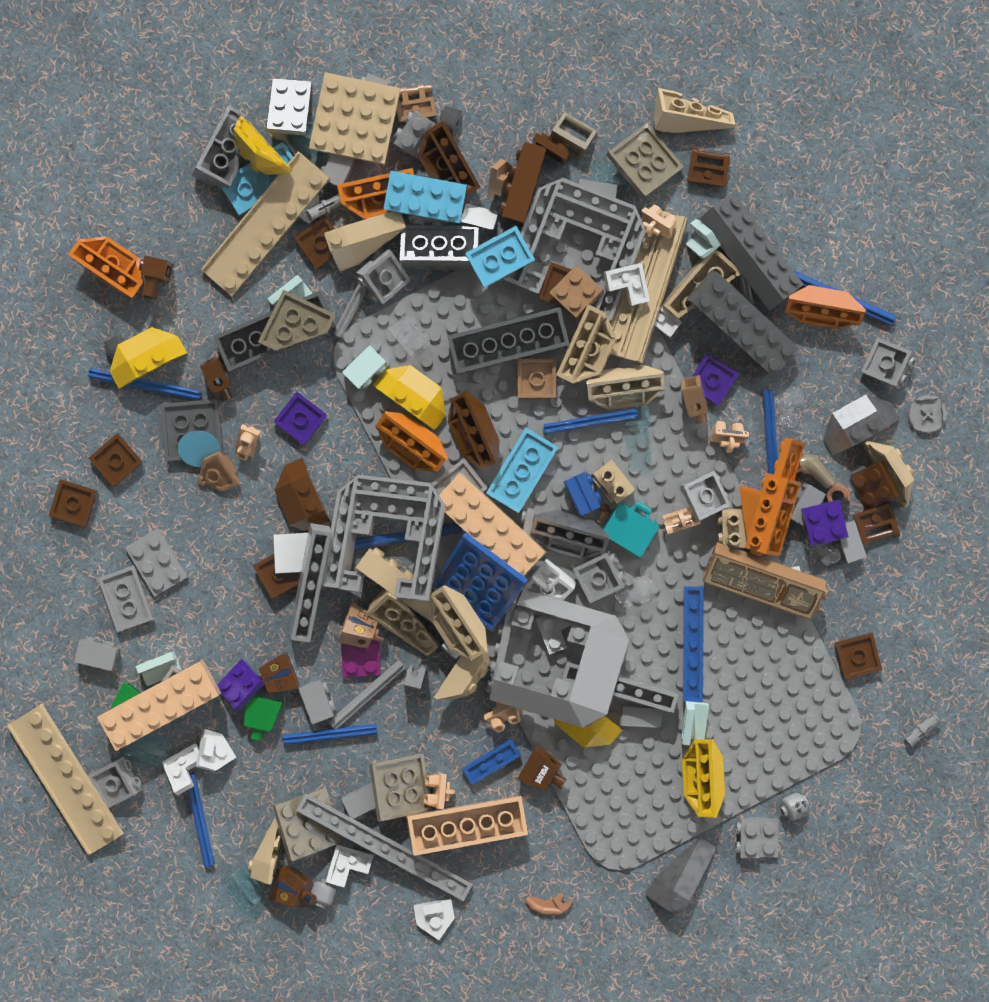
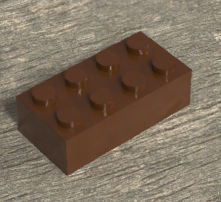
M524 142L523 147L519 146L516 154L518 164H514L510 178L513 181L512 184H507L505 191L507 201H502L499 211L502 221L520 227L524 226L547 148Z

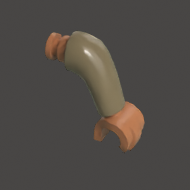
M802 454L797 473L810 474L824 488H827L828 502L833 501L831 495L837 490L843 492V499H850L848 488L844 484L836 482L834 477L816 457L811 454Z

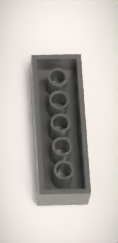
M734 193L713 206L699 218L706 227L712 230L721 244V248L769 310L803 285L799 277Z
M711 270L686 299L763 372L771 377H775L799 349L718 272Z
M321 291L302 298L329 311ZM273 311L213 336L228 372L233 373L298 345L295 344L275 351L258 342ZM333 322V324H332V326H331V328H330L329 331H331V330H333V329L336 328V325H335L334 322Z
M560 307L447 336L457 375L569 347L570 345Z

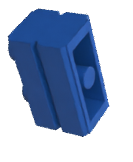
M585 472L564 481V485L579 516L601 507L600 502H603L598 491L595 493L591 485L594 482L591 475H586Z

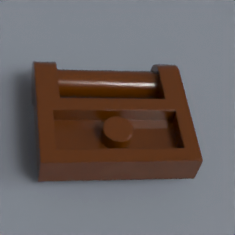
M692 147L687 182L725 188L730 153L706 152ZM697 158L721 161L723 164L722 166L696 163Z
M891 503L853 514L863 547L884 538L900 536ZM890 523L891 529L866 535V530Z

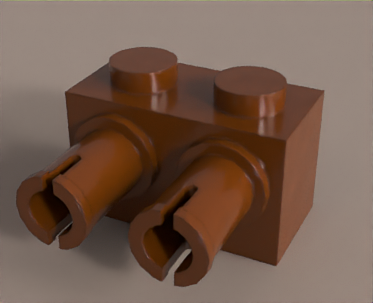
M146 255L144 260L141 259L139 271H141V275L145 278L143 296L157 299L159 284L162 282L169 283L173 267L171 262Z

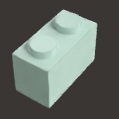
M369 345L342 373L359 390L362 387L366 389L373 382L371 378L375 374L379 376L386 369L384 365L387 362Z

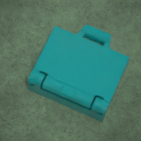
M638 501L629 508L628 505L621 502L618 503L603 530L610 536L609 540L641 558L659 526L658 523L649 520L651 508ZM635 509H638V510H640L641 512H643L644 514H646V516L643 517L642 515L638 514V513L635 512L634 510H635Z

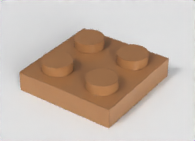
M576 265L549 293L578 319L585 312L587 305H592L604 293V290Z
M517 359L518 398H556V359Z

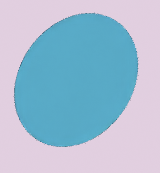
M204 431L189 432L178 443V453L181 459L195 467H201L205 457L220 451L218 440L210 433Z

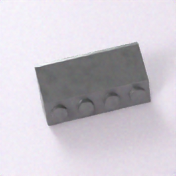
M406 225V228L401 232V266L404 270H473L465 253L479 246V226Z

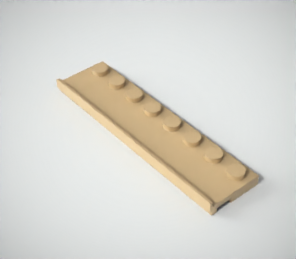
M297 152L288 163L292 171L279 174L201 268V271L231 296H234L331 179L300 152Z
M662 211L660 217L664 219L668 214L670 215L671 213ZM671 214L676 217V225L673 228L670 239L661 234L659 236L653 234L651 237L644 235L633 265L642 263L650 301L630 306L626 287L623 289L611 322V327L617 340L610 355L643 363L688 224V218H685V216Z
M40 704L7 725L88 855L124 834L43 704Z

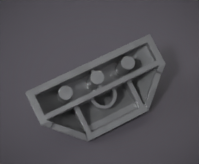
M864 395L831 414L823 440L831 455L834 456L898 421L899 417L890 402Z
M558 510L535 515L530 532L545 549L582 560L599 554H605L610 538L594 520Z

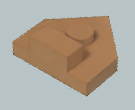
M499 159L491 167L488 200L494 201L506 191L513 168L506 160Z
M218 451L203 459L197 484L215 487L216 490L223 492L238 485L240 480L235 474L237 469L227 455L223 456L221 451Z

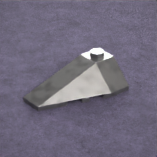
M228 105L191 176L208 185L230 187L238 172L239 152L241 151L235 144L234 127L238 118L242 116L245 119L246 114Z
M699 838L654 878L645 895L666 910L681 917L717 847Z

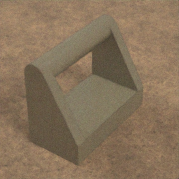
M564 112L549 137L552 139V143L556 145L558 143L568 148L567 152L571 156L581 160L597 130ZM565 120L589 134L590 136L586 143L561 129L560 126Z

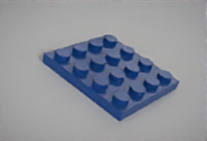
M465 533L432 586L435 589H439L445 585L463 594L482 624L493 632L528 579L468 533Z

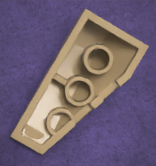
M660 88L657 90L653 117L655 130L680 133L735 127L734 116L731 112L713 105L706 108L698 103L699 100L694 98L692 102L681 98L682 94L676 91Z
M392 211L342 226L324 234L339 270L343 271L361 264L363 260L375 253L386 242H389L402 232L406 225L402 213Z
M384 589L372 599L367 611L368 616L427 657L439 647L438 642L403 601Z
M276 816L253 860H250L248 872H251L250 878L270 885L275 879L282 837Z

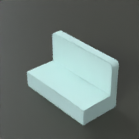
M695 219L690 223L697 235L688 241L686 245L701 259H704L721 244L712 230L699 220Z
M297 275L267 299L275 307L283 290L300 298L311 295L312 292Z
M172 651L137 665L136 669L138 674H142L146 686L162 681L172 665L180 670L181 667L175 652Z
M686 701L681 734L683 745H690L691 739H705L709 704Z

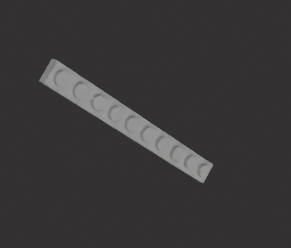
M531 508L523 511L521 522L524 523L523 530L529 536L535 509ZM517 597L504 615V624L499 625L498 636H501L500 644L496 643L494 650L497 659L496 662L491 664L490 673L493 674L492 681H488L486 692H489V697H491L493 680L496 677L500 661H505Z
M304 793L296 808V811L462 901L465 900L473 885L471 882L421 855H412L410 849L307 793Z

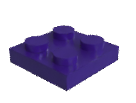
M706 353L691 377L700 375L705 398L719 406L739 373L709 353Z
M296 392L273 422L305 445L327 417V414Z
M840 500L801 509L810 546L849 537Z
M241 658L217 686L232 707L240 711L265 683L250 665Z

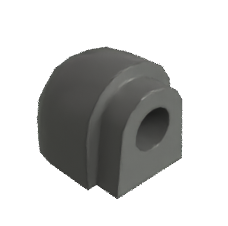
M445 106L444 110H441L440 121L443 120L450 133L455 134L463 111Z
M121 334L104 341L106 345L104 349L110 357L114 358L117 345L125 340Z

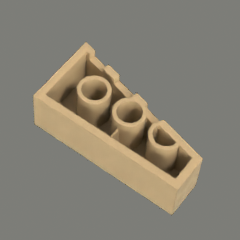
M715 249L695 264L661 306L676 318H680L694 308L686 299L711 270L718 272L728 282L741 273L731 261Z

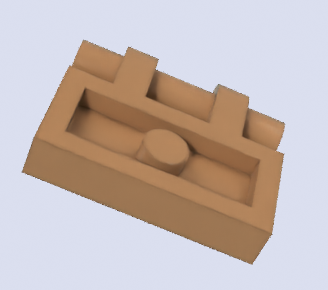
M419 84L418 87L413 88L401 87L399 97L403 98V102H398L397 105L399 123H403L409 111L413 113L414 110L426 118L437 117L434 97L426 98L425 93L433 92L431 84ZM417 94L420 95V99H408V96Z

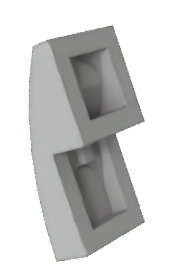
M621 706V726L661 728V709Z

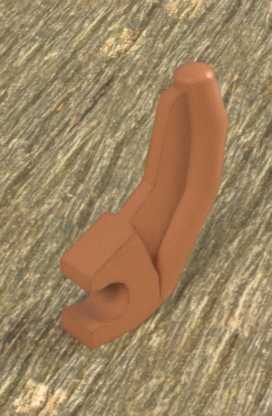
M560 893L548 900L534 896L527 897L525 902L531 910L542 915H560L570 907L573 900L569 898L567 903H563L561 899L564 894Z

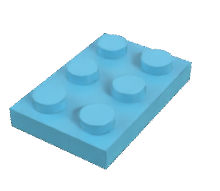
M517 226L465 253L483 288L535 261Z

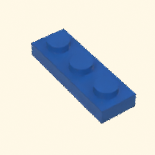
M509 739L462 767V770L471 785L520 757L521 754L513 740Z

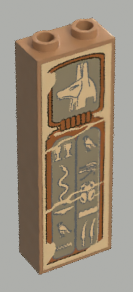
M718 542L713 549L702 579L703 583L808 620H812L814 614H818L821 607L820 601L821 599L825 600L828 593L826 580Z

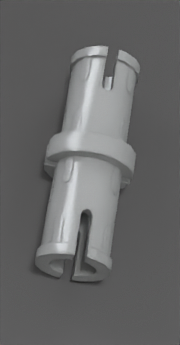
M339 193L326 201L321 200L318 205L307 209L305 212L308 219L313 221L324 214H330L333 209L341 206Z
M932 713L921 724L918 723L917 727L904 738L913 747L924 736L927 737L929 732L941 723V720Z

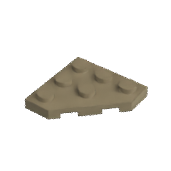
M283 290L258 342L275 351L328 333L336 315Z

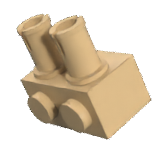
M612 459L593 473L595 477L592 480L599 488L602 486L605 489L606 493L604 495L610 503L615 502L618 504L635 490Z
M721 510L720 514H717V525H721V533H718V543L733 548H745L746 529L743 510Z

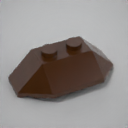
M442 120L427 129L418 158L429 177L467 185L465 196L480 188L478 181L444 121Z
M468 391L451 398L448 424L462 456L479 469H484L497 463L500 440L485 405Z
M303 458L286 464L274 491L290 526L309 532L310 523L329 526L331 529L332 522Z

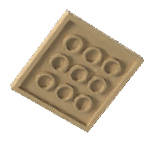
M325 72L309 149L385 165L401 88Z

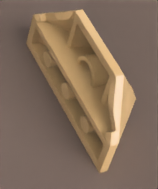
M587 305L556 374L557 376L571 383H577L602 373L617 340L605 312Z
M642 364L604 369L600 375L594 376L587 381L588 400L607 410L647 405L660 392L662 393L665 390L664 372Z
M870 441L862 442L863 448L874 464L883 460L900 493L895 498L901 508H906L909 505L914 483L912 475L914 473L908 464L905 465L902 461L904 458L898 448L895 449L892 446Z
M445 585L431 593L429 618L450 650L467 657L471 661L487 652L485 627L465 596Z
M488 648L487 652L472 661L467 659V657L460 656L434 698L447 701L472 694L476 690L480 678L484 677L488 671L487 667L490 664Z

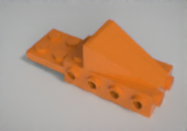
M789 438L784 439L779 448V459L774 465L775 473L774 475L767 473L763 478L761 484L762 491L740 485L739 490L747 535L745 548L751 549V554L768 558L769 555L780 556L801 486V482L795 481L805 443Z

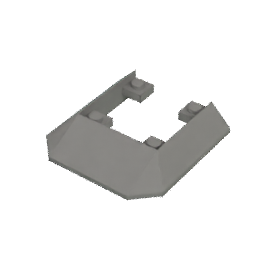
M561 178L537 189L520 234L531 254L534 255L541 234L560 240L566 224L602 238L595 255L613 261L610 270L633 265L646 229L635 205ZM530 264L503 278V280L519 288L539 295L545 275L529 270ZM605 282L603 286L604 293L591 306L605 312L608 320L611 321L624 288L607 291Z
M357 475L338 490L331 525L332 533L321 586L362 593L365 574L351 571L357 534L372 536L375 518L408 522L405 540L419 542L413 580L398 578L394 597L429 601L446 504L432 484Z
M523 589L516 604L517 607L512 625L531 631L536 613L571 623L572 626L567 641L585 646L574 683L559 678L555 679L550 696L514 685L519 667L500 661L496 677L493 680L490 700L582 728L608 714L629 642L617 617Z

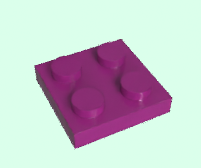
M372 639L368 648L341 643L342 677L381 675L379 641Z

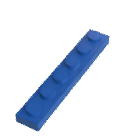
M684 586L683 702H703V586Z

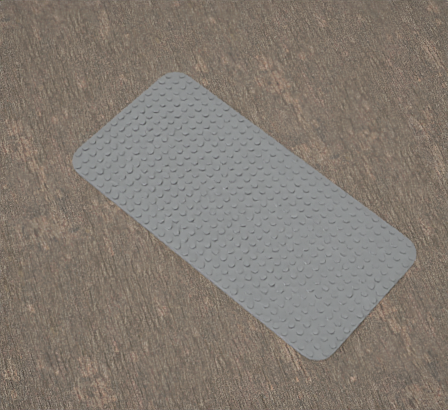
M566 224L560 240L541 234L533 255L535 261L530 263L528 269L546 276L551 262L569 269H573L577 265L603 289L605 284L603 272L610 270L613 261L595 255L602 239L601 237ZM456 270L349 327L343 337L339 338L334 348L333 363L336 374L392 479L433 483L464 458L448 424V414L451 405L450 399L468 391L485 405L500 440L497 463L484 469H479L476 465L466 460L488 489L525 428L559 447L519 513L486 494L488 489L483 492L521 529L524 526V523L521 522L522 512L527 511V508L535 509L534 518L537 514L555 510L579 516L564 485V481L583 472L586 475L590 474L593 479L595 477L593 473L611 459L635 489L619 503L623 502L631 508L639 501L651 508L649 520L658 523L659 528L641 558L611 540L608 542L605 553L610 551L611 554L614 553L619 562L617 567L627 577L624 588L589 603L573 569L600 556V554L582 560L547 550L531 533L530 537L547 553L525 575L529 579L546 559L552 562L576 581L574 590L563 601L617 617L629 639L619 676L679 694L674 713L662 710L661 728L621 726V706H651L613 696L606 716L618 725L622 732L610 745L583 748L554 723V719L525 710L520 714L521 721L519 723L532 748L535 749L539 744L562 764L558 774L567 780L561 789L554 784L552 786L588 853L597 863L608 869L627 870L634 868L844 758L854 749L860 738V715L811 620L702 582L704 570L718 542V533H721V525H717V514H720V511L700 520L701 524L667 534L662 515L689 507L680 487L715 470L721 479L724 491L729 496L731 506L725 509H742L739 490L740 484L719 444L710 442L709 437L713 432L707 421L695 424L694 417L688 416L681 388V379H684L659 329L654 326L642 365L664 372L665 390L662 393L660 392L647 405L607 410L588 400L587 381L591 378L571 383L557 375L556 398H518L517 360L457 375L447 336L559 307L537 299L538 294L519 288L503 280V278L483 288L473 270ZM560 307L570 344L583 314L576 319L570 312ZM370 345L387 362L384 365L386 369L411 365L442 388L446 416L436 430H434L375 388L373 384L379 377L377 374L371 378L373 382L366 389L362 387L359 390L342 372ZM568 347L522 359H556L557 374ZM609 355L603 370L640 365L641 363ZM631 409H637L638 419L551 434H545L543 428L544 424ZM385 411L407 414L439 437L448 458L438 472L415 471L384 448L375 425ZM594 482L591 486L594 493L598 491L603 501L600 502L601 507L606 503L610 506L609 509L614 511L618 504L615 502L610 503L604 495L606 493L605 489L602 486L599 488ZM601 507L579 517L596 522L602 513ZM635 509V510H634L635 512H637L638 514L642 515L643 517L646 516V514H644V513L641 512L640 510H638V509ZM606 512L599 524L602 529L612 514ZM450 517L443 524L455 523V521ZM462 529V532L458 534L440 537L436 560L439 571L443 568L461 537L467 533L465 530ZM735 548L751 554V549ZM769 555V558L764 556H758L770 560L772 562L781 564L778 556ZM684 586H703V702L698 703L709 704L705 739L714 740L723 755L725 796L719 813L715 818L698 817L695 813L696 811L684 797L682 756L690 747V745H683L681 739L686 702H683ZM521 590L520 593L518 594L517 602H518V600H519V598H520V596H521L523 590ZM536 613L531 631L511 626L504 663L519 667L514 685L551 696L555 679H561L566 661L580 664L585 646L567 641L571 626L561 629L567 648L549 655L535 619L543 615ZM505 617L502 618L493 632L485 627L490 668L492 662H496L497 659L494 650L496 643L500 644L501 636H498L499 625L504 624Z

